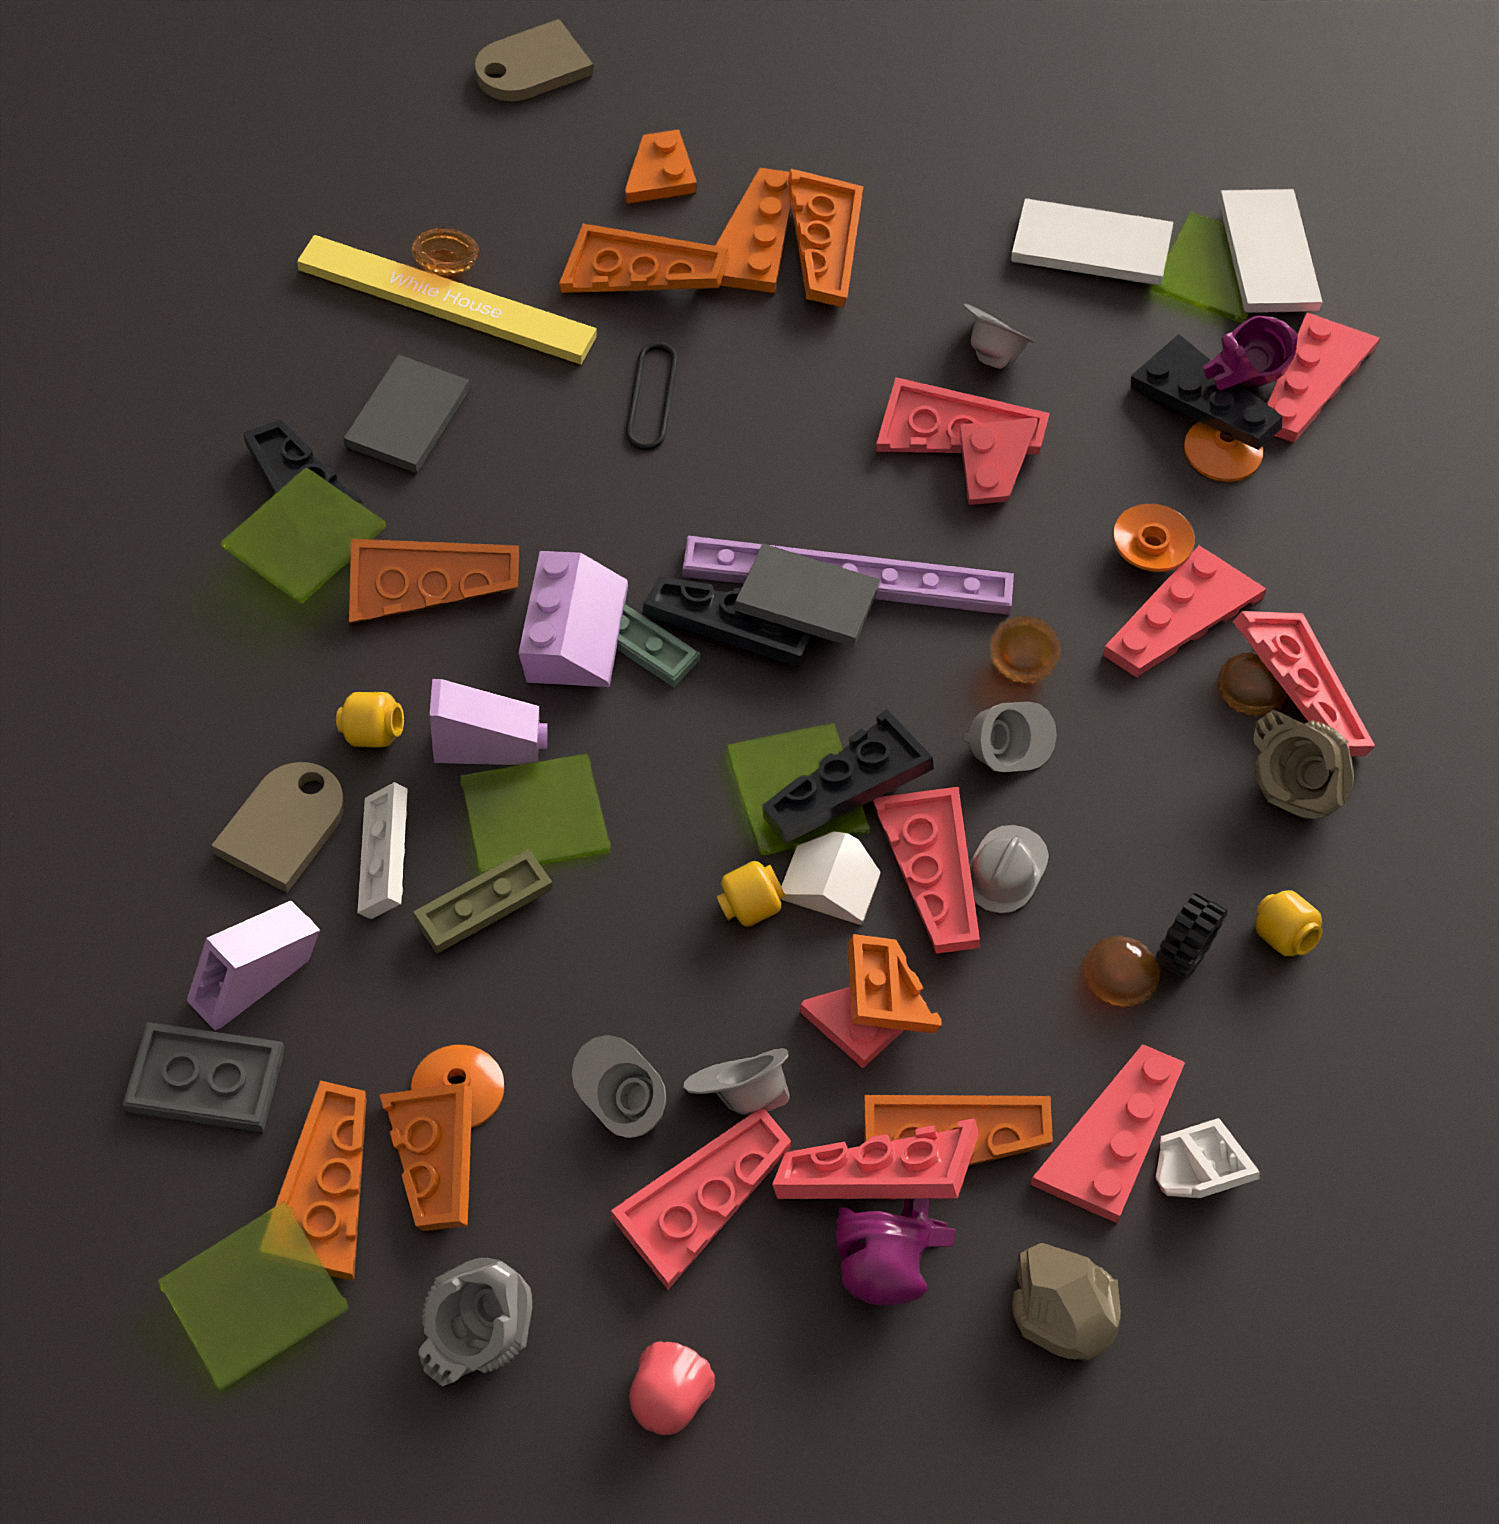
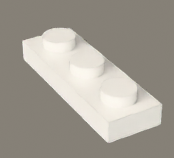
M395 782L365 798L357 913L369 919H373L401 904L403 861L405 855V825L407 818V788Z

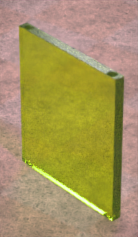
M1191 211L1166 259L1162 284H1153L1152 290L1244 323L1250 312L1245 313L1224 223Z
M306 467L221 542V546L225 551L238 558L302 604L350 560L351 539L372 540L386 528V522Z
M834 723L727 744V752L760 856L795 849L798 845L831 832L847 833L851 836L869 833L870 827L862 806L787 843L779 837L763 818L762 805L800 775L809 776L819 768V761L830 752L836 755L843 750Z
M587 753L461 775L460 786L464 792L479 862L478 869L481 874L528 848L540 865L610 852L611 842L608 840L590 767L591 760L588 758Z
M285 1201L158 1280L160 1290L166 1294L212 1374L214 1384L221 1390L349 1310L347 1300L339 1293L293 1216L292 1208Z

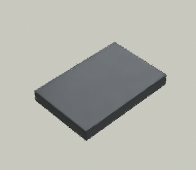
M398 354L345 435L344 446L417 474L469 392L470 380Z
M762 543L737 597L735 611L855 647L878 592L880 579Z
M147 1022L123 1102L124 1111L127 1113L263 1133L285 1051L284 1043Z

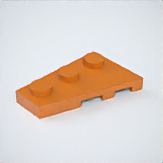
M465 1083L379 1094L383 1109L388 1112L393 1129L390 1131L393 1146L398 1149L404 1169L402 1178L415 1226L423 1231L468 1226L473 1089Z

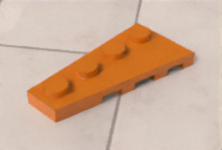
M759 168L715 245L728 248L730 257L720 286L775 293L792 205L788 185L790 172Z
M791 169L788 176V185L806 299L844 308L849 290L863 186Z
M583 223L559 285L562 293L719 288L730 258L729 251L725 247Z
M351 539L349 624L517 589L519 579V546Z
M325 1081L319 1082L259 1250L261 1259L354 1282L367 1101L365 1091Z
M865 1095L863 1099L864 1142L868 1141L869 1137L884 1134L889 1135L890 1141L915 1137L916 1129L934 1125L937 1132L959 1129L958 1121L975 1118L979 1134L968 1166L1049 1147L1053 1142L1051 1096Z

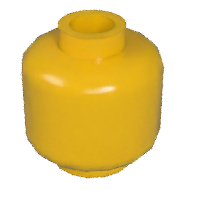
M354 692L346 698L343 707L338 709L336 725L339 732L344 734L346 741L352 747H389L403 731L404 713L402 706L396 703L389 693Z
M751 861L725 874L721 879L724 893L716 896L727 919L730 920L737 917L740 924L745 927L753 926L777 914L781 909L780 899L786 897L771 865L764 867L758 861Z
M1289 890L1270 894L1258 905L1255 923L1256 932L1280 954L1284 956L1305 955L1319 943L1323 934L1321 913L1296 892Z

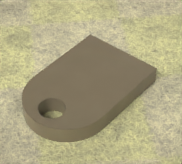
M557 19L498 40L484 47L477 55L475 74L478 86L487 95L503 101H521L592 76L593 63L561 20ZM491 74H501V75H503V76L500 77V78H491V77H488V76L491 75Z
M308 762L289 763L274 769L265 776L211 845L213 854L288 893L342 820L344 798L339 781L326 768ZM316 781L323 785L322 790L315 794H305L300 790L305 783Z

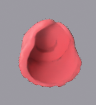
M655 1342L648 1346L641 1354L638 1370L629 1391L630 1407L638 1423L647 1431H653L658 1435H673L684 1429L691 1422L699 1407L709 1399L714 1391L715 1374L712 1372L710 1364L705 1358L700 1357L696 1351L678 1343Z

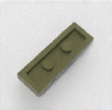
M528 848L413 911L414 921L438 954L552 890V881Z

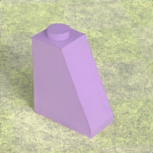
M432 679L429 716L434 763L538 766L539 749H547L548 723H540L539 706L443 679Z
M289 901L206 938L186 1001L215 1031L222 1028L310 960L320 929L292 901Z

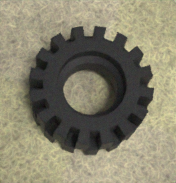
M1195 892L1194 895L1192 894L1188 902L1184 904L1181 912L1176 916L1173 925L1168 929L1154 961L1182 978L1188 979L1196 970L1198 963L1200 964L1205 953L1211 947V943L1218 935L1228 910L1198 892Z

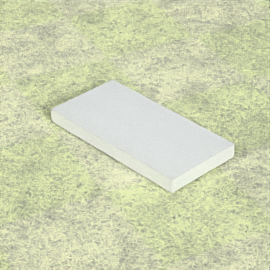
M1294 189L1221 190L1218 200L1245 313L1319 311L1322 305V298Z
M1025 198L1011 261L1161 285L1174 222Z

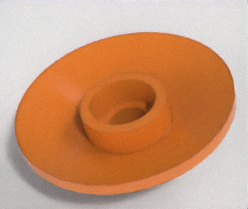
M1202 422L1196 423L1189 430L1184 442L1185 456L1190 465L1203 476L1216 481L1235 482L1248 478L1257 471L1263 458V446L1256 450Z
M1140 504L1127 509L1119 516L1113 530V540L1119 554L1130 564L1147 571H1169L1181 566L1191 556L1195 544L1194 531L1187 519L1176 510L1160 504Z
M450 1045L435 1050L426 1056L416 1068L411 1082V1090L453 1085L449 1082L450 1078L456 1076L464 1077L465 1081L463 1083L473 1089L471 1129L487 1122L500 1107L504 1096V1078L497 1062L483 1050L468 1045Z

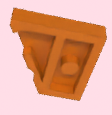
M679 129L643 135L625 188L626 204L696 193L697 181Z
M853 934L847 942L852 1024L935 1034L942 1026L941 1018L937 1012L931 1014L921 997L920 992L924 988L917 975L907 966L906 956L897 940Z

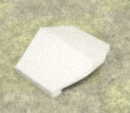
M831 832L796 847L781 886L786 897L781 900L862 925L881 872L859 839L847 833Z
M1219 1118L1161 1136L1156 1181L1162 1192L1167 1196L1202 1198L1260 1179L1259 1170Z

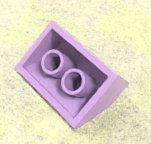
M540 551L519 648V657L526 683L610 687L617 639L620 633V623L628 590V581L582 553Z

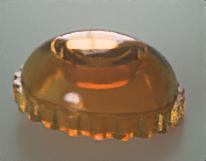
M434 228L433 230L428 229L426 232H421V235L416 236L412 246V253H414L413 257L416 258V262L428 273L440 277H454L463 274L475 264L479 248L474 239L462 231Z
M1024 615V617L1015 616L1014 619L1008 618L1007 622H1002L1000 627L995 629L994 635L991 637L990 650L992 652L990 656L994 659L993 664L999 668L1000 673H1004L1007 678L1010 677L1014 681L1019 680L1027 683V681L1036 682L1037 679L1043 680L1044 676H1049L1051 671L1056 669L1057 662L1060 661L1061 648L1059 647L1060 640L1057 639V633L1052 631V626L1046 625L1044 620L1040 621L1037 617L1030 618L1028 615Z
M1242 652L1239 655H1234L1232 659H1227L1226 664L1222 665L1218 677L1219 692L1224 696L1223 700L1227 701L1229 706L1234 707L1237 712H1244L1245 715L1252 714L1255 717L1258 715L1265 716L1272 710H1279L1282 704H1285L1288 694L1256 652Z
M1121 935L1117 937L1109 936L1107 939L1102 938L1099 943L1093 944L1092 949L1087 951V957L1084 958L1083 972L1085 974V981L1089 983V989L1095 992V996L1101 997L1104 1002H1110L1113 1006L1121 1005V1007H1126V1005H1130L1133 1007L1137 1003H1144L1145 999H1150L1151 994L1156 992V986L1159 984L1160 969L1158 968V963L1154 961V953L1150 952L1148 946H1144L1139 940L1132 939L1131 937H1122Z

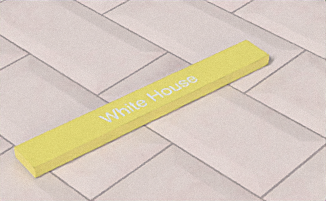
M317 235L313 236L297 260L299 271L578 364L583 363L597 338V328Z

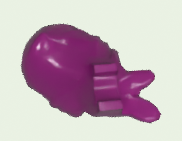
M1254 316L1239 325L1233 332L1221 337L1223 350L1202 367L1205 377L1207 379L1215 377L1214 382L1219 391L1238 383L1248 387H1261L1282 377L1289 368L1297 350V332L1282 320L1272 317Z
M905 1199L901 1215L881 1211L854 1213L848 1207L839 1208V1218L836 1221L838 1226L836 1229V1241L840 1257L843 1260L841 1263L842 1284L854 1298L874 1305L895 1306L910 1303L920 1299L925 1294L927 1284L919 1268L923 1250L934 1246L953 1247L956 1234L955 1229L947 1227V1222L928 1218L929 1199Z

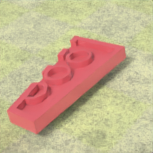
M1307 313L1297 334L1296 354L1285 374L1277 380L1267 405L1282 416V429L1274 436L1295 443L1321 413L1322 407L1328 400H1332L1340 391L1341 385L1349 376L1352 377L1360 368L1362 361L1374 352L1379 343V337Z
M895 377L876 443V452L962 453L959 434L960 424L1037 417V427L1026 454L1039 455L1050 413Z
M1199 545L1192 552L1189 559L1174 571L1105 645L1103 656L1137 678L1177 653L1178 648L1188 641H1196L1206 635L1207 630L1222 620L1224 622L1228 621L1238 614L1239 609L1249 603L1253 605L1263 599L1266 588Z
M1242 611L1234 619L1233 623L1308 722L1313 720L1320 722V724L1324 723L1325 726L1329 725L1330 728L1338 731L1339 735H1343V738L1348 740L1351 756H1366L1375 747L1303 613Z
M959 787L882 796L872 800L875 812L936 954L981 948Z
M1142 1044L1032 1177L1030 1185L1118 1223L1185 1062Z
M764 1108L759 1109L612 1209L611 1219L666 1289L669 1290L784 1157L785 1152L790 1150L791 1140Z
M975 1118L958 1121L959 1129L937 1132L934 1125L916 1129L915 1137L890 1141L888 1134L869 1137V1140L859 1147L848 1148L845 1142L785 1152L772 1184L777 1199L958 1198L979 1134Z

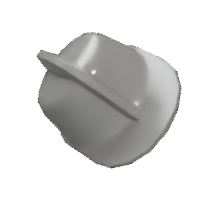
M968 304L963 305L967 311L975 316L971 346L976 350L977 357L982 363L1002 369L1007 363H1014L1029 342L1036 343L1034 339L1014 331L991 315Z
M1033 702L1001 703L981 711L973 719L970 732L962 735V740L970 743L973 755L982 763L987 764L993 771H1026L1041 767L1050 758L1055 748L1057 732L1054 719L1050 712L1041 704Z
M1007 825L990 831L983 838L969 864L975 904L986 911L998 914L1014 912L1026 905L1033 896L1046 870L1049 858L1047 846L1038 834L1025 827Z
M615 1036L595 1037L580 1048L574 1058L572 1078L574 1088L582 1101L609 1130L618 1136L633 1138L642 1136L653 1129L663 1118L666 1091L662 1079L649 1062L634 1046L623 1038Z
M784 1048L774 1049L755 1057L712 1065L689 1076L684 1082L683 1088L687 1092L695 1094L716 1092L725 1105L738 1114L749 1116L762 1108L767 1112L785 1105L789 1101L790 1093L781 1065L787 1059L789 1052Z

